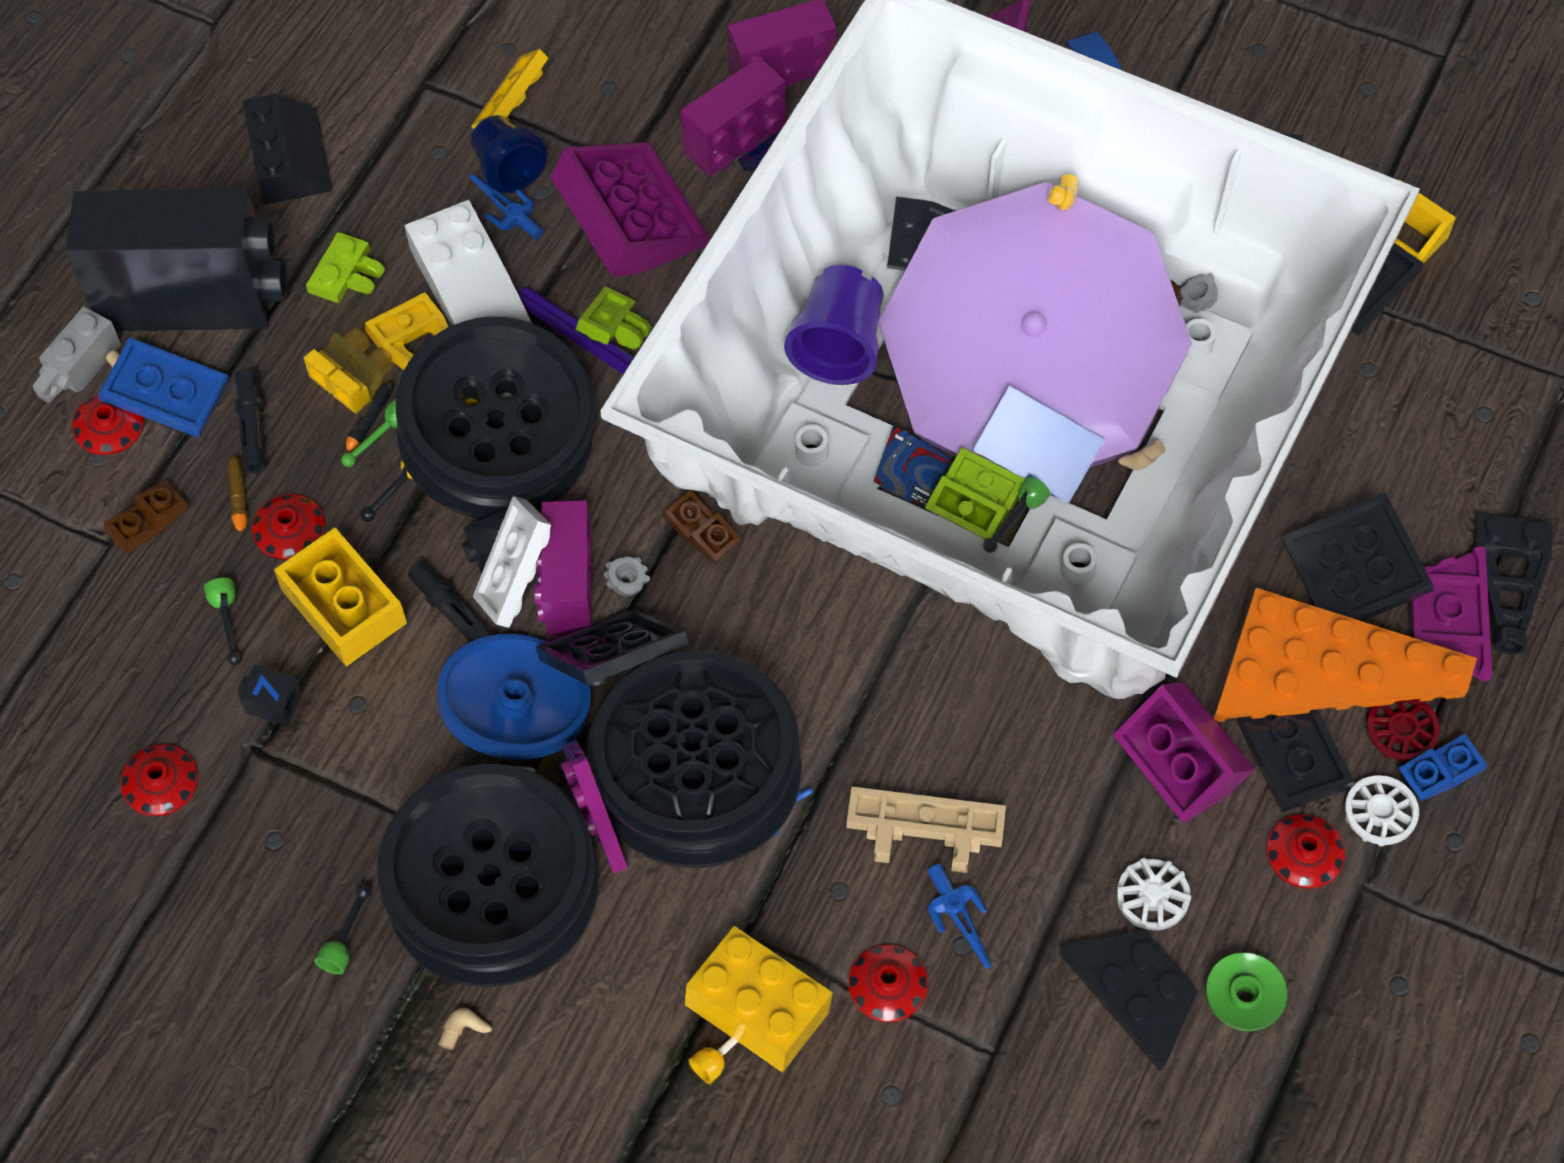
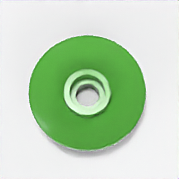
M1235 953L1221 959L1213 967L1206 983V996L1211 1010L1223 1023L1237 1030L1257 1031L1272 1025L1281 1016L1287 1002V986L1279 969L1266 958L1252 953ZM1240 991L1249 993L1251 1001H1241L1237 993Z

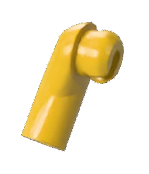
M1071 174L1063 175L1060 179V186L1055 185L1048 194L1049 203L1057 205L1056 208L1066 211L1071 209L1077 198L1078 178Z

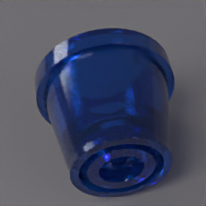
M495 115L482 120L472 132L471 146L481 163L484 179L494 190L502 193H514L516 190H522L531 185L543 171L547 159V151L543 141L533 131L520 128L505 117Z

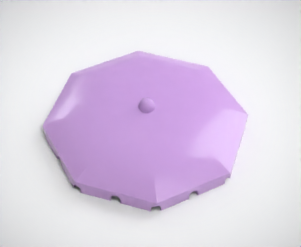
M1048 182L933 218L878 321L914 434L921 437V440L955 457L958 455L961 447L993 462L975 452L972 448L1006 388L1010 385L1105 439L1090 467L1121 458L1137 450L1192 344L1154 232L1078 196L1071 209L1066 211L1057 209V205H1052L1048 201V194L1053 186H1055Z

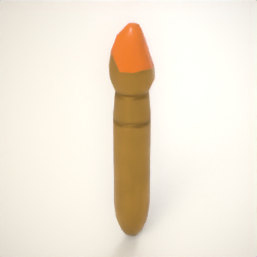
M232 455L228 462L232 507L231 519L237 531L241 532L246 528L248 520L245 509L243 469L240 458L237 455Z

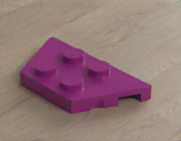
M1484 546L1474 548L1472 553L1457 559L1453 556L1440 561L1434 567H1424L1433 584L1434 591L1410 601L1411 637L1477 658L1472 676L1482 681H1489L1492 677L1486 550Z
M576 740L563 745L562 748L567 761L561 763V767L568 784L576 783V785L571 787L574 801L581 813L587 811L583 816L591 836L597 834L613 874L622 871L628 867L588 760Z

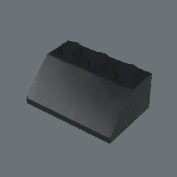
M279 94L242 100L257 179L265 205L331 192L332 186L315 108Z

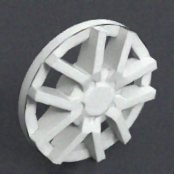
M1376 775L1360 780L1351 788L1345 801V819L1351 828L1362 837L1363 841H1369L1383 847L1384 845L1401 842L1413 832L1419 818V807L1414 794L1405 784L1388 776ZM1381 784H1388L1395 789L1386 795ZM1367 785H1374L1376 795L1372 796L1366 787ZM1360 791L1364 800H1353L1356 792ZM1401 792L1407 799L1397 804L1393 798ZM1410 805L1412 809L1411 817L1401 810ZM1352 808L1364 809L1365 813L1353 814ZM1397 819L1407 824L1408 828L1404 830L1394 820ZM1357 822H1368L1366 830L1361 828ZM1373 825L1381 828L1380 837L1370 834ZM1387 828L1394 832L1396 836L1386 837Z
M1143 858L1129 865L1122 873L1117 884L1116 898L1121 912L1131 923L1147 930H1164L1176 925L1185 916L1190 905L1191 892L1185 878V873L1173 866L1172 862ZM1150 867H1158L1162 869L1155 876ZM1142 868L1147 879L1142 880L1135 871ZM1167 871L1175 876L1168 883L1162 880ZM1128 877H1130L1135 884L1133 886L1123 887ZM1180 882L1184 893L1173 888ZM1123 895H1137L1135 900L1124 901ZM1169 898L1182 901V908L1169 902ZM1143 907L1142 918L1140 919L1135 916L1129 909ZM1163 909L1175 914V916L1163 922ZM1148 910L1157 911V922L1147 921Z

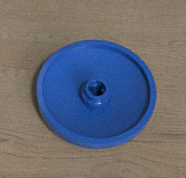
M498 634L474 640L462 646L449 657L441 670L438 680L437 706L440 716L449 731L470 748L496 758L529 760L548 756L563 749V745L573 742L580 734L589 714L591 701L590 686L539 661L536 646L547 641L526 635Z

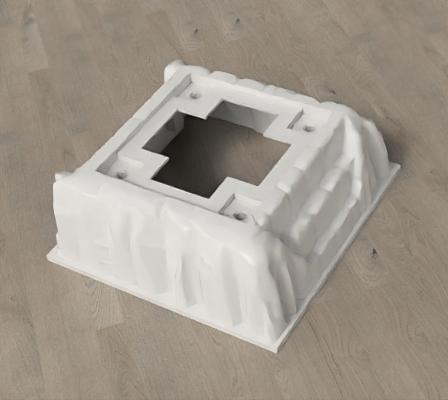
M865 0L601 409V418L643 437L647 453L661 475L678 489L702 491L716 498L718 505L721 508L729 509L734 521L739 525L748 523L759 525L768 517L775 518L784 523L790 522L793 527L806 531L823 542L828 541L856 556L859 555L870 560L871 563H877L901 576H907L914 581L923 583L955 602L972 604L979 612L994 621L1002 620L1006 622L1012 633L1039 649L1057 675L1069 683H1087L1102 694L1115 699H1125L1135 694H1143L1150 687L1164 680L1166 673L1176 678L1178 677L1420 189L946 0ZM1071 174L1076 176L1079 181L1078 197L1154 232L1170 280L1178 285L1180 290L1190 278H1195L1199 274L1205 276L1212 273L1218 289V298L1211 308L1198 313H1194L1192 310L1180 305L1192 344L1168 393L1162 400L1159 409L1163 410L1164 413L1146 445L1149 446L1158 440L1164 444L1166 451L1147 467L1132 471L1108 518L1104 519L1050 495L1043 505L1028 511L1009 547L997 543V550L993 553H987L983 549L984 539L942 517L878 489L879 485L874 483L873 480L893 426L846 405L859 382L850 385H833L806 376L796 369L787 358L784 342L793 321L803 311L817 275L818 277L822 275L824 269L834 265L856 267L863 270L862 276L870 281L873 276L880 283L884 293L879 315L880 319L905 272L903 270L887 268L896 196L933 201L957 211L1043 182L1060 186L1061 177ZM878 323L876 337L880 349L884 339ZM810 444H813V445H817L818 447H816V448H807V447H805V446L810 445ZM1080 562L1083 563L1086 567L1078 568L1073 566L1071 563Z

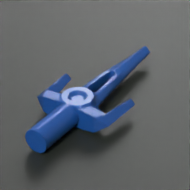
M475 174L470 175V179L504 214L502 220L490 213L485 214V217L500 230L509 231L518 225L534 240H538L543 235L544 230L529 217L534 210L535 202L521 189L516 190L517 195L524 202L519 204L503 196ZM494 196L502 200L507 206H503Z
M941 864L932 866L927 872L940 897L932 900L927 910L938 932L942 933L945 930L939 913H948L969 942L983 966L989 969L991 962L966 908V902L971 898L982 913L987 911L986 906L973 886L964 885L954 889ZM958 914H963L971 934L963 926L957 916Z

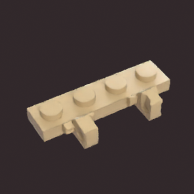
M852 787L847 828L866 830L867 839L876 840L874 861L889 863L892 840L902 841V835L945 840L944 846L954 847L951 871L967 873L969 852L979 853L980 845L1002 846L1006 806Z

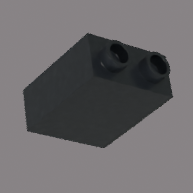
M247 188L73 192L66 253L91 311L110 320L115 331L268 329L270 301L286 300L287 269L283 258L273 259L275 254V231L272 218L256 217Z

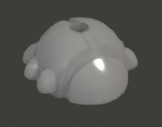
M1212 273L1205 276L1199 274L1195 278H1190L1186 285L1181 288V293L1184 297L1181 305L1186 309L1192 310L1194 313L1205 311L1217 302L1218 289Z
M620 557L613 562L605 564L608 571L604 572V578L609 580L606 583L607 587L622 596L631 597L641 591L643 585L650 580L649 576L645 574L648 570L647 566L641 564V558Z

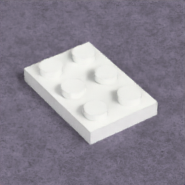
M513 496L473 594V598L495 624L508 628L513 618L521 610L523 593L527 583L531 582L534 578L536 561L541 549L545 548L549 541L551 524L526 499Z

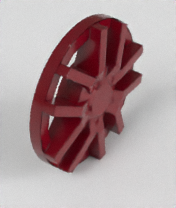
M1419 699L1395 701L1398 712L1395 714L1389 705L1372 707L1367 718V736L1373 745L1384 754L1383 757H1389L1399 760V763H1404L1405 761L1417 758L1435 747L1440 734L1439 721L1433 709L1424 701L1420 702ZM1403 702L1411 703L1417 707L1408 713ZM1379 709H1382L1386 717H1375ZM1423 711L1428 717L1418 721L1415 716ZM1431 724L1433 727L1432 735L1422 728ZM1374 725L1386 726L1387 730L1375 731ZM1419 737L1422 740L1428 742V746L1424 747L1415 738ZM1379 739H1390L1387 747ZM1394 742L1402 745L1401 753L1391 750ZM1408 745L1417 752L1407 754Z

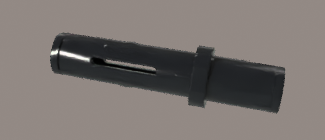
M243 369L235 374L238 398L234 404L240 421L242 469L244 471L248 470V473L255 474L266 469L261 422L264 402L259 397V374L257 372L253 373L251 369Z
M420 561L408 571L409 579L425 594L426 602L431 607H436L469 642L493 635L453 593L452 585L448 581H442L424 561Z

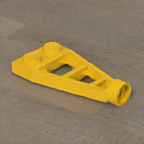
M425 292L365 322V331L387 358L403 370L413 356L411 352L405 349V344L426 333H431L435 336L448 328L444 315ZM473 399L463 401V403L468 406H473L479 403Z

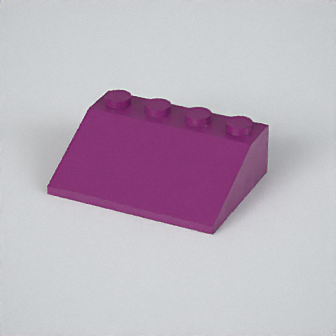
M649 142L564 148L551 175V179L612 277L644 273L707 246L711 239Z

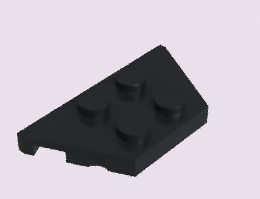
M1146 931L1069 944L1062 947L1059 955L1159 1071H1162L1167 1064L1198 990Z

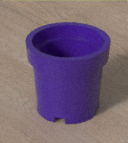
M834 265L824 269L822 275L819 277L817 275L802 313L793 321L784 342L786 356L796 369L812 379L833 385H850L867 379L876 367L879 349L876 333L884 293L882 286L873 276L871 281L862 276L863 270L847 265Z

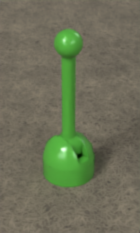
M396 398L385 410L384 417L386 422L354 451L345 453L342 456L341 462L344 466L352 467L356 462V458L390 427L397 429Z

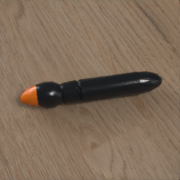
M386 381L379 387L356 426L348 433L346 440V449L348 451L353 450L365 439L367 431L371 428L392 394L393 383L391 381Z

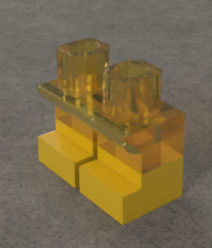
M357 328L343 337L334 332L330 337L329 344L320 352L313 349L303 357L309 377L330 394H333L337 400L355 414L371 401L376 391L384 383L383 376L393 366L391 355L381 347H378L368 357L363 354L370 347V343L366 335Z

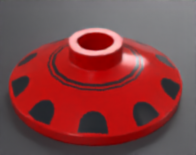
M98 394L82 403L72 420V432L77 443L84 450L97 455H112L126 450L138 440L144 428V417L100 401Z
M297 494L281 495L269 500L257 511L252 523V535L256 545L263 553L275 559L288 560L324 535L326 527L325 518L321 508L310 498ZM292 518L289 523H281L285 519Z
M168 744L153 745L142 749L127 762L121 775V791L128 805L138 813L147 816L168 815L181 809L192 798L198 785V770L192 757L183 749ZM163 771L159 778H150L154 772Z
M1301 814L1287 817L1273 828L1267 840L1266 853L1271 868L1283 881L1295 887L1314 889L1325 886L1338 876L1344 865L1345 847L1341 836L1331 824L1316 816ZM1306 841L1313 844L1315 849L1312 851L1304 849L1302 842Z
M879 945L866 950L855 960L849 973L848 987L853 1003L864 1015L880 1022H897L910 1017L922 1006L927 995L928 977L922 962L911 951L896 945ZM885 973H891L896 977V980L891 984H887L882 981L881 977Z

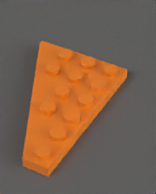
M1256 588L1214 720L1224 722L1228 718L1251 716V719H1257L1271 714L1277 716L1305 714L1315 709L1335 707V710H1344L1352 706L1373 707L1392 705L1395 701L1419 699L1421 702L1431 701L1437 697H1444L1446 699L1465 697L1477 658Z

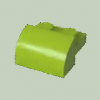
M961 447L947 475L941 477L925 509L986 540L992 538L1009 518L1018 501V490L1025 479Z

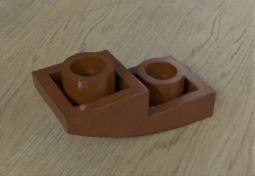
M165 480L136 495L135 506L104 522V530L120 549L127 554L149 541L170 525L187 508V503Z
M692 490L686 492L662 514L663 518L686 541L713 563L717 562L742 540L718 512L713 514Z

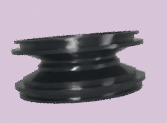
M481 317L457 323L439 332L423 344L412 356L400 378L396 395L397 441L402 461L414 482L423 492L440 505L456 513L477 519H484L503 510L506 514L513 496L526 499L537 511H541L542 502H555L563 497L577 482L586 467L592 448L596 413L593 386L585 367L575 353L559 338L535 324L507 317ZM501 393H510L514 397L510 399H503L498 395ZM473 399L479 403L473 406L465 405L463 401ZM526 417H535L539 421L536 423H527L523 419ZM499 425L501 428L494 429L489 426ZM457 430H462L468 433L464 437H456L452 435V433ZM515 448H525L528 450V453L518 455L512 452V450ZM484 454L491 456L493 459L482 462L476 457Z
M684 651L664 655L642 664L626 675L609 692L601 703L591 725L587 750L588 763L615 834L636 852L663 864L685 868L713 867L735 861L752 853L772 838L782 827L796 803L800 790L802 764L799 750V733L795 715L789 702L777 685L755 667L729 655L709 651ZM690 712L702 713L696 718L686 717ZM727 727L736 729L730 734L720 733L722 729ZM663 730L668 732L663 737L652 736L657 731ZM693 748H699V750L694 752L689 751ZM728 762L737 764L734 768L728 770L720 768L722 764ZM660 765L669 767L666 771L661 773H656L652 771L655 767ZM695 781L703 783V785L697 789H689L686 787L689 783Z
M477 764L465 766L444 773L429 781L410 796L399 808L384 834L378 857L377 874L381 898L401 944L419 964L441 978L467 986L499 987L528 980L550 969L562 960L580 940L592 918L597 901V863L594 856L591 834L581 811L569 795L549 779L527 769L511 765ZM489 841L494 843L487 851L476 850V847L482 842ZM521 852L531 855L524 862L512 860L516 854ZM460 866L464 868L457 876L445 875L451 867ZM495 878V884L488 886V880ZM527 888L538 890L536 895L528 899L519 896L521 891ZM460 902L470 904V907L464 912L456 913L452 911V908ZM504 913L507 915L506 920L502 923L492 924L488 922L494 914Z

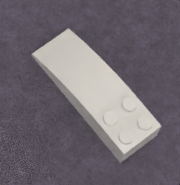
M469 200L404 225L410 250L449 326L481 317H507L532 323L499 255ZM501 393L498 395L503 399H510L514 397L510 393Z

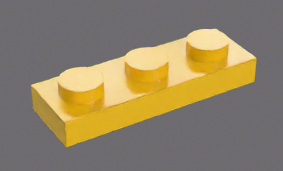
M541 49L520 56L471 125L479 135L493 131L497 133L508 124L509 118L507 116L512 109L518 107L525 100L526 94L524 92L529 85L535 83L543 74L541 68L548 60V57Z

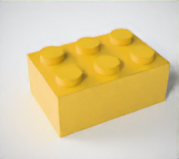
M333 528L274 569L282 592L346 667L407 624L400 601L336 528Z
M734 926L686 984L685 1006L730 1037L735 1038L740 1044L783 1073L828 1015L833 992Z

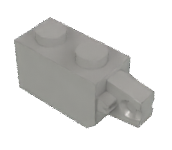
M84 306L39 357L42 368L39 371L40 376L33 384L37 397L50 403L63 389L67 390L69 388L74 392H80L87 386L107 362V354L121 346L110 320Z

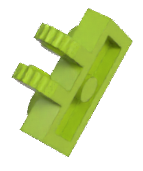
M337 232L308 280L306 287L310 294L340 303L348 288L363 294H370L374 290V282L365 276L357 274L358 272L380 278L385 268L378 261L367 257L370 252L368 242Z
M605 286L579 318L576 330L587 335L590 339L606 345L615 336L620 345L627 346L628 349L631 348L633 350L642 345L643 339L650 334L652 327L648 320L633 312L636 304L635 300Z

